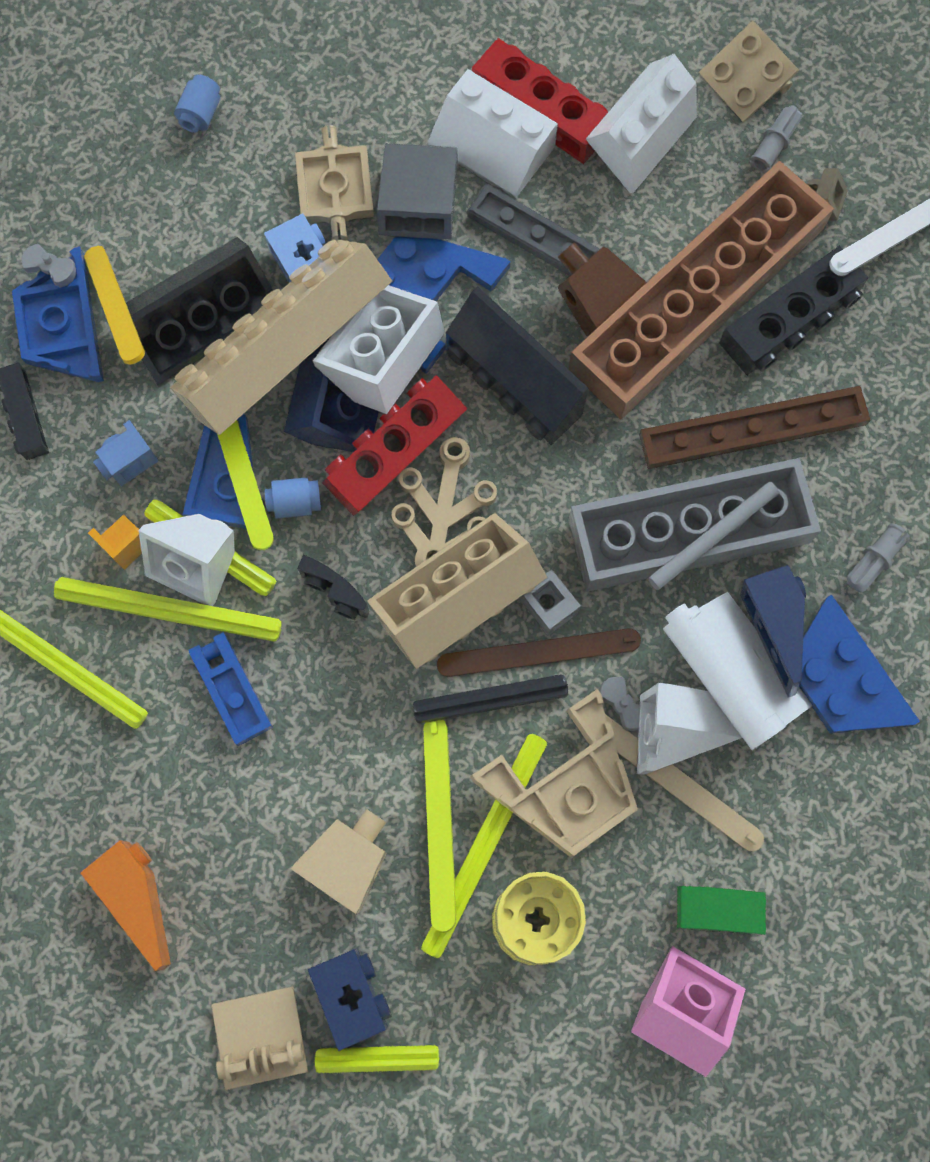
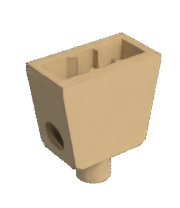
M367 809L353 829L337 819L297 860L291 870L353 913L359 914L387 854L373 844L386 822Z

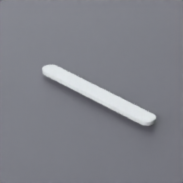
M930 199L835 254L829 263L831 270L840 276L847 275L929 226Z

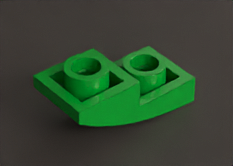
M677 886V928L704 932L766 935V893L726 888Z

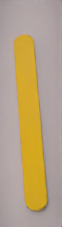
M94 246L86 251L84 259L119 354L125 364H135L144 357L145 350L108 255L102 246Z

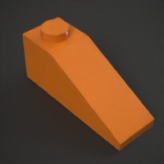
M119 840L85 868L81 875L155 971L165 970L171 965L155 876L147 865L152 860L139 843L136 842L132 845L130 842Z

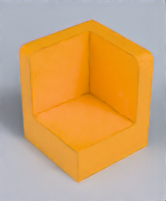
M124 514L102 535L94 528L88 532L124 570L142 554L139 528Z

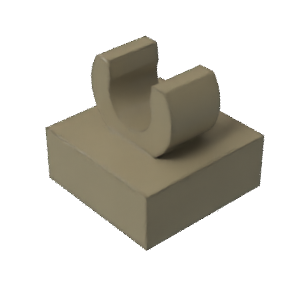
M824 168L821 179H811L807 185L834 208L828 221H838L848 189L839 168Z

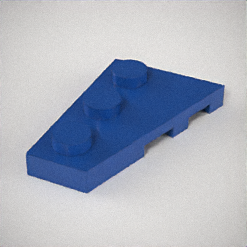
M243 414L237 419L253 470L248 419L246 414ZM204 425L183 515L186 517L201 514L211 520L222 521L227 526L246 529L218 435Z

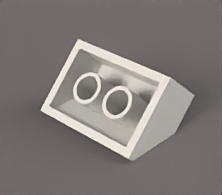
M675 54L650 63L586 138L587 142L628 192L634 193L697 118L695 80Z
M467 69L447 95L429 137L428 146L457 147V164L516 199L554 149L558 123Z
M388 285L329 338L314 358V366L354 402L387 414L445 333L438 302Z

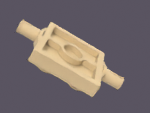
M330 125L331 138H329L328 127L324 126L321 130L323 135L322 147L313 151L295 152L300 213L304 214L309 224L331 223L332 240H339L338 230H340L341 240L347 241L345 221L374 217L367 145L353 147L338 145L337 128Z

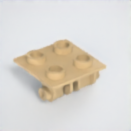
M752 20L699 71V74L744 123L778 90L782 94L787 92L793 85L790 79L799 72V69Z
M294 986L211 1004L220 1061L216 1064L219 1079H223L225 1090L308 1072Z

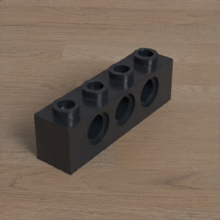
M840 245L725 328L719 344L747 376L757 368L761 372L769 368L778 359L777 354L784 348H787L789 351L795 349L806 339L807 335L805 333L813 327L817 330L822 329L835 317L833 312L841 306L847 310L863 296L861 290L869 278L859 267L844 276L835 274L830 268L829 263L832 257L843 250ZM817 290L826 291L830 297L821 295ZM788 310L798 311L802 317H794ZM760 331H769L773 334L774 338H766Z

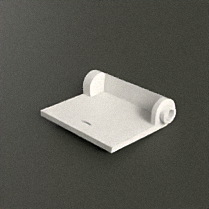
M728 592L700 608L695 605L689 609L684 603L665 617L669 624L663 630L751 750L777 734L788 723L813 706L800 687L795 696L788 698L755 627Z

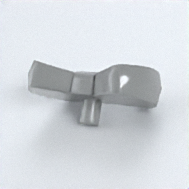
M39 244L28 247L22 254L21 260L25 272L42 271L49 274L57 287H64L75 278L76 267L74 261L70 258H57L55 255L47 253Z
M611 677L606 679L599 688L603 701L611 705L616 713L619 714L624 730H639L640 705L635 704L633 698L627 694L625 678Z

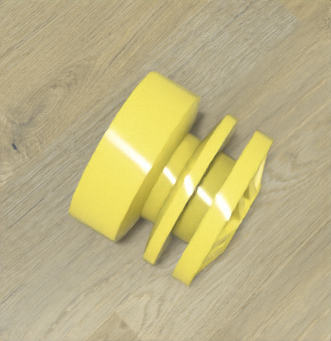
M549 872L528 873L514 880L499 896L492 913L493 934L500 948L513 960L529 966L553 963L569 955L581 941L586 925L585 907L577 890L563 877ZM535 909L539 910L540 918L546 919V924L538 927L537 932L532 931V924L525 921V917L533 914Z

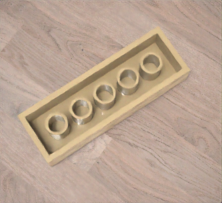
M331 240L318 251L319 257L309 266L304 264L296 269L289 277L291 280L289 284L281 291L280 289H275L266 295L261 301L263 306L257 312L240 318L233 325V333L225 340L218 339L214 341L204 351L205 357L195 366L190 364L184 367L175 376L177 382L170 387L171 390L199 422L219 435L223 433L393 282L366 244L343 240Z

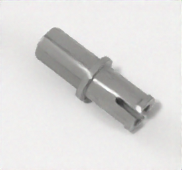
M791 105L790 107L783 108L773 126L764 131L762 143L750 158V164L753 168L762 173H767L772 168L780 152L788 148L790 144L789 138L802 119V113L797 110V107Z
M889 524L873 546H867L864 549V557L848 574L847 584L857 592L866 591L882 570H888L891 567V560L905 543L910 540L908 533L900 537L906 530L897 524Z

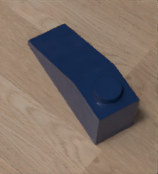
M789 565L744 579L740 596L789 698L796 695L802 681L806 590L801 578L798 576L794 577Z

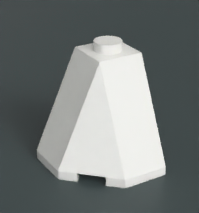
M657 683L640 695L637 774L645 775L741 739L742 736L709 691Z

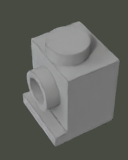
M552 569L546 573L547 579L536 585L531 592L520 597V601L543 628L547 636L576 616L581 607ZM543 597H550L554 605L549 609H545L540 605L539 600Z

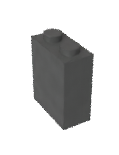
M385 143L377 204L378 235L451 239L457 182V147Z

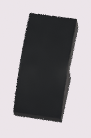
M303 554L297 569L301 577L305 579L304 584L321 592H325L327 587L330 588L327 597L331 605L335 606V613L355 620L357 615L367 619L370 611L360 593L330 567Z

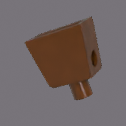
M573 242L558 256V259L571 273L558 285V291L587 337L647 283L606 247L600 248L587 258L577 244Z

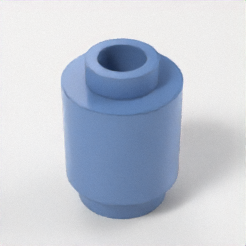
M195 75L192 80L187 82L174 111L180 126L187 131L198 132L208 129L220 101V87L214 80L204 75Z
M308 477L271 481L272 488L265 489L267 512L274 511L275 519L310 516L312 511H321L318 480L308 481Z

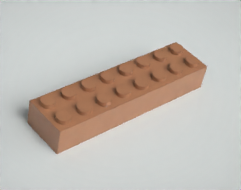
M778 161L571 352L568 370L622 420L824 230L834 208L787 166Z

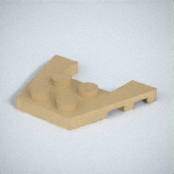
M598 689L566 711L589 743V747L529 789L524 788L502 755L470 776L477 786L569 857L579 853L638 810L623 761L619 759L615 747L614 733L611 723L607 721L602 706L604 701Z

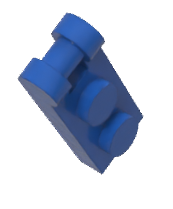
M222 632L213 637V642L204 647L197 645L188 651L235 745L240 746L274 727L237 658L228 637ZM222 655L225 662L212 669L209 661Z

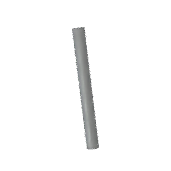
M772 482L766 483L648 578L651 585L656 590H660L779 494L778 488Z

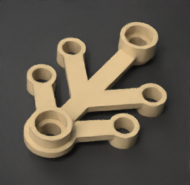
M449 438L440 447V460L444 465L437 504L423 486L421 473L417 469L412 467L405 468L399 475L401 489L410 493L433 525L429 540L415 523V513L410 505L401 503L392 510L394 525L397 528L403 529L417 549L415 555L416 567L427 560L429 555L436 554L472 529L474 525L484 521V517L472 518L468 522L465 532L446 542L447 532L450 527L480 507L493 504L497 498L495 484L491 481L483 480L476 484L474 493L453 506L459 469L464 468L470 459L469 445L461 438ZM457 446L462 452L458 456H451L448 453L449 448ZM409 475H413L418 479L416 484L411 486L406 485L403 481ZM483 488H488L493 494L490 498L484 499L479 496V491ZM401 511H406L411 515L409 520L405 522L397 520L396 516Z

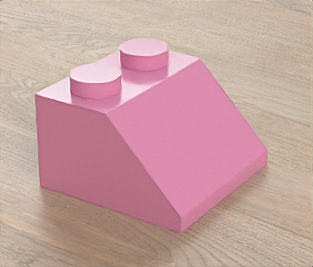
M672 946L640 1006L631 1033L706 1077L730 1047L745 988Z

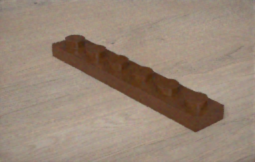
M860 385L640 430L639 436L647 468L653 469L867 426L871 419Z

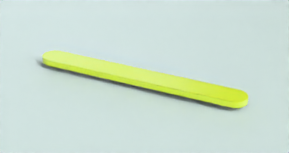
M236 420L223 433L217 435L251 544L257 550H266L272 546L274 537Z
M444 720L425 723L423 728L430 912L432 926L440 932H448L456 924L449 744L447 724Z

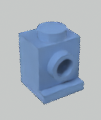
M130 420L123 424L127 431L122 434H115L104 441L102 447L95 451L99 458L93 461L106 480L113 476L120 486H123L158 462V459Z

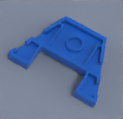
M395 236L377 259L393 281L389 286L433 301L439 299L459 272H462L491 292L510 268V261L506 258L434 238ZM439 340L421 365L420 369L425 374L429 372L446 350L444 342Z

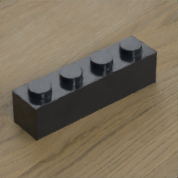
M19 362L0 368V392H3L4 396L1 402L5 412L10 417V420H7V424L11 433H14L16 441H13L16 453L18 455L21 454L26 460L49 454L26 370Z

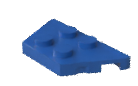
M75 247L69 251L71 254L69 258L74 261L76 267L75 278L70 284L61 288L57 287L49 274L40 271L33 280L25 281L12 290L21 359L28 365L102 382L104 378L86 262L81 247Z
M832 595L828 596L823 600L818 613L803 635L802 681L799 687L813 705L812 708L829 733L876 730L901 726L911 727L919 723L920 721L837 601Z

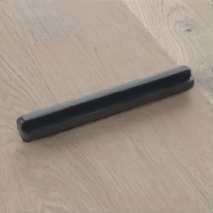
M554 675L416 700L413 702V711L416 722L422 724L565 698L568 696V684L564 675Z

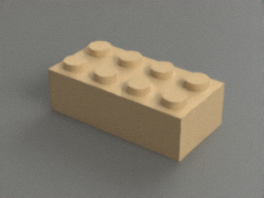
M494 513L374 595L367 602L389 636L413 666L418 669L423 664L434 660L439 653L456 641L467 637L473 629L486 620L501 613L506 606L516 599L531 592L536 585L548 577L530 543Z

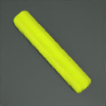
M435 1045L349 1047L340 1051L337 1048H320L315 1053V1069L318 1073L436 1070L439 1066V1049Z

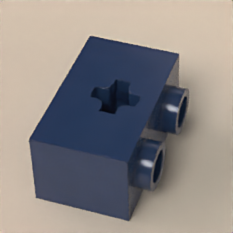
M355 948L307 969L338 1051L381 1033L388 1028L386 1019L392 1017L384 994H375L370 979L376 977V973L367 953L360 955L358 948ZM350 984L353 991L360 989L363 995L357 1001L358 1008L354 1009L351 1002L344 1004L342 1001V996L347 993L346 985Z

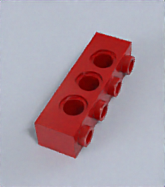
M497 38L472 66V72L558 123L555 145L582 164H585L595 152L586 138L606 116L608 110L602 104L592 102L582 95L574 85L564 83L551 74L550 70L543 64H536L523 55L521 50L515 45H509L500 38ZM567 117H574V118H576V119H575V120H570V119H567Z
M437 375L428 383L423 378L420 379L406 393L411 399L402 408L395 403L387 414L384 413L379 418L384 424L374 434L368 428L352 443L357 449L347 459L340 454L324 469L329 476L322 484L353 516L362 510L468 409ZM418 409L424 412L427 417V425H416L411 419V410ZM392 434L399 439L401 443L399 452L389 451L385 447L383 442L384 435ZM361 459L369 461L374 468L373 477L364 478L360 476L356 470V462Z

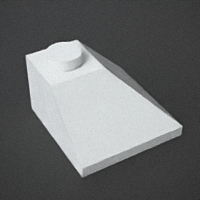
M201 514L143 525L139 529L145 576L204 605L213 606L235 553L234 530L230 529L222 521L211 520Z

